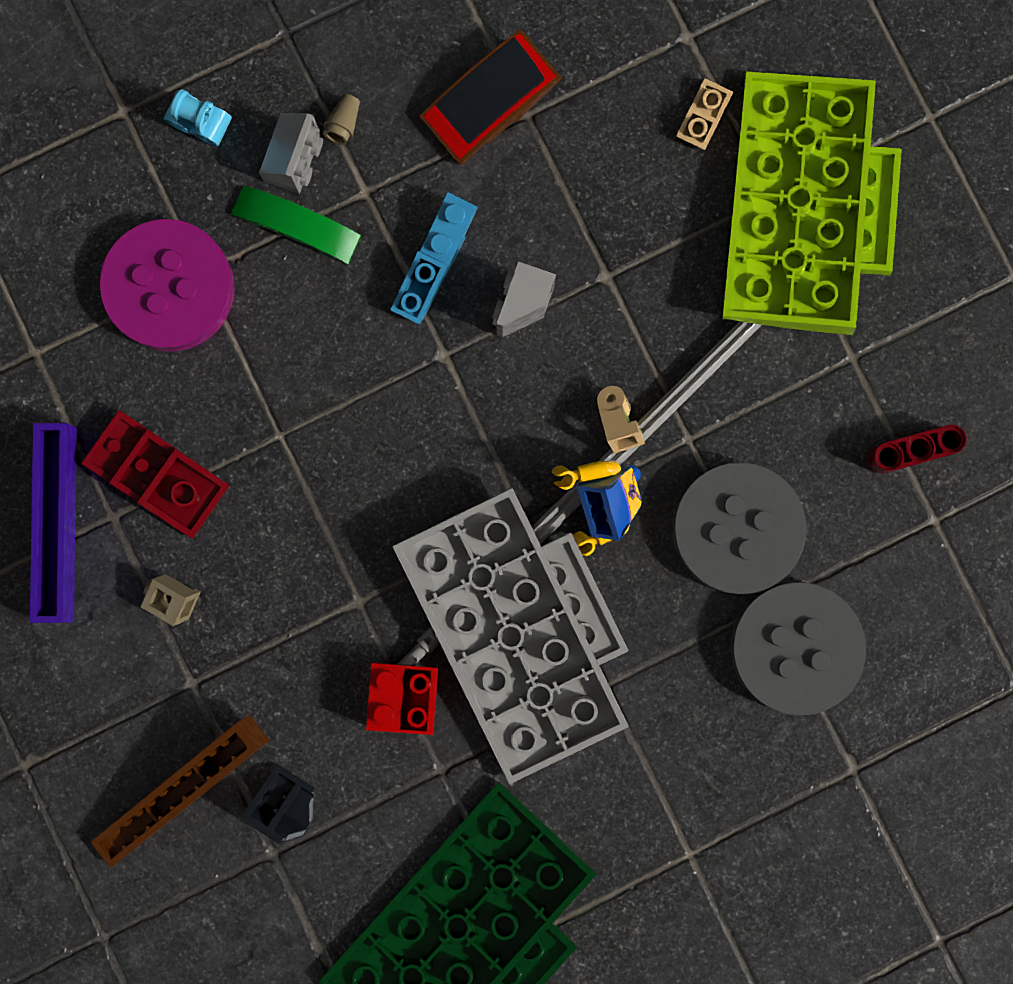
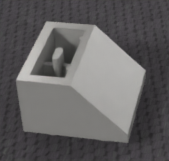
M280 113L259 171L263 182L300 194L302 186H308L312 176L311 161L313 156L318 157L323 145V138L320 137V130L313 115L308 113Z
M518 262L515 271L509 269L503 286L505 288L503 295H506L505 301L498 300L492 318L494 319L493 325L497 326V336L505 337L544 318L554 289L556 274Z

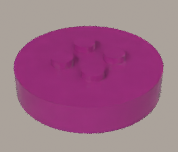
M159 219L145 222L132 228L116 241L107 254L102 267L100 291L105 310L120 331L144 347L157 351L175 352L190 349L203 343L220 329L232 307L234 277L224 252L206 232L187 222Z

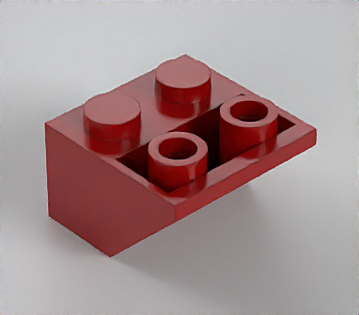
M371 663L366 730L433 735L438 668L397 663Z

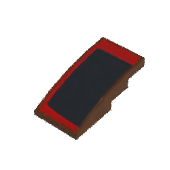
M519 29L468 70L419 116L460 165H464L486 143L490 144L512 122H517L562 77L524 31Z

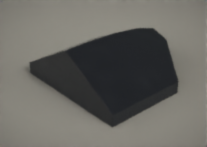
M276 764L240 820L278 844L300 837L313 819L314 787Z

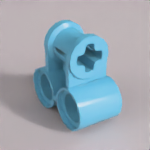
M181 89L176 91L163 120L182 132L191 133L200 140L218 147L232 116L222 109L213 106V103L209 101L203 103L187 91Z

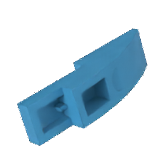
M449 192L447 193L421 250L417 252L391 307V311L421 324L466 238L465 234L478 209L477 206Z

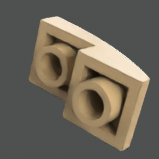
M704 78L676 137L705 150L729 103L733 91Z

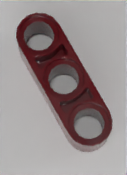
M954 424L942 426L880 444L871 449L867 462L870 469L875 473H890L956 454L966 446L967 435L960 426ZM944 433H948L953 438L954 444L951 449L946 448L942 443V435ZM913 441L918 442L923 448L920 458L915 457L910 450ZM881 450L889 452L892 457L889 467L884 466L879 460Z

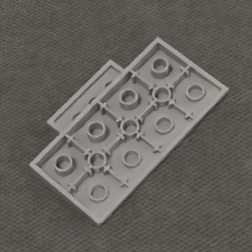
M513 487L393 546L509 784L629 727L599 666L629 650L572 533L569 532L541 546Z

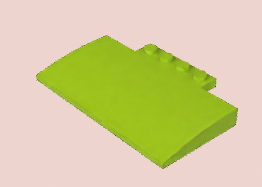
M746 71L723 319L789 329L853 335L857 321L860 273L890 276L893 270L902 149L871 146L875 80Z

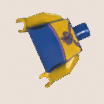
M613 460L596 461L580 465L574 471H570L561 465L554 467L552 470L554 475L564 476L561 481L554 482L559 488L569 490L574 486L576 480H580L577 489L591 536H588L582 531L573 534L581 554L588 556L593 553L597 543L603 545L611 540L620 541L629 530L630 523L641 507L642 500L637 485L641 477L640 470L635 465H620Z

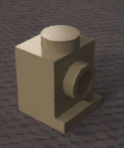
M164 574L151 579L147 583L143 592L145 598L141 608L168 624L175 626L189 620L201 591L196 588L192 590Z

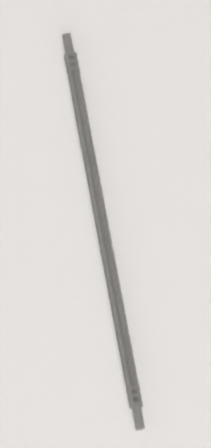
M739 321L637 422L642 431L644 441L761 325ZM639 446L615 454L610 449L599 461L613 460L621 465ZM580 480L532 526L540 544L582 504L577 489ZM432 626L417 639L418 644L398 664L415 665L427 652L431 654L440 645Z

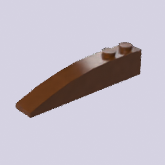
M248 715L234 724L91 841V844L108 866L112 868L270 740L253 718Z

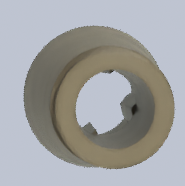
M343 94L323 123V135L331 142L345 145L348 140L353 138L358 107L360 105V101L350 94Z

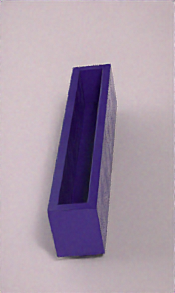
M33 423L30 623L74 622L77 427L67 423Z

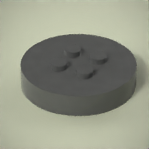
M730 463L707 471L689 485L676 506L672 532L677 554L684 567L695 579L719 592L748 594L774 586L792 571L803 552L807 526L800 499L793 488L781 476L756 464Z
M787 583L764 590L750 600L743 608L732 630L730 653L738 680L755 700L768 708L782 713L811 715L834 707L854 689L864 668L866 641L857 615L840 596L819 585Z

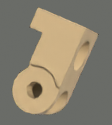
M607 386L602 389L597 397V403L607 442L613 453L615 454L645 444L642 431L636 420L629 421L628 416L631 408L623 390L617 386Z

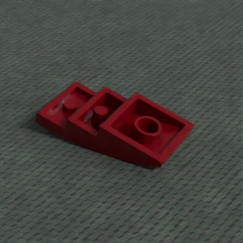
M118 410L81 462V464L107 480L111 485L137 501L138 504L191 539L196 535L230 486L121 410Z

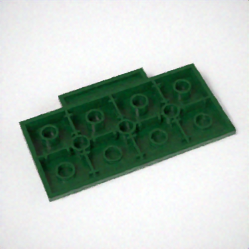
M498 782L319 982L321 984H545L578 947L554 922L598 872L505 786Z

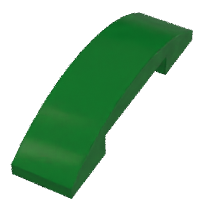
M243 186L231 212L233 217L259 228L265 227L318 250L320 254L346 265H349L361 239L360 234L321 214L248 186Z

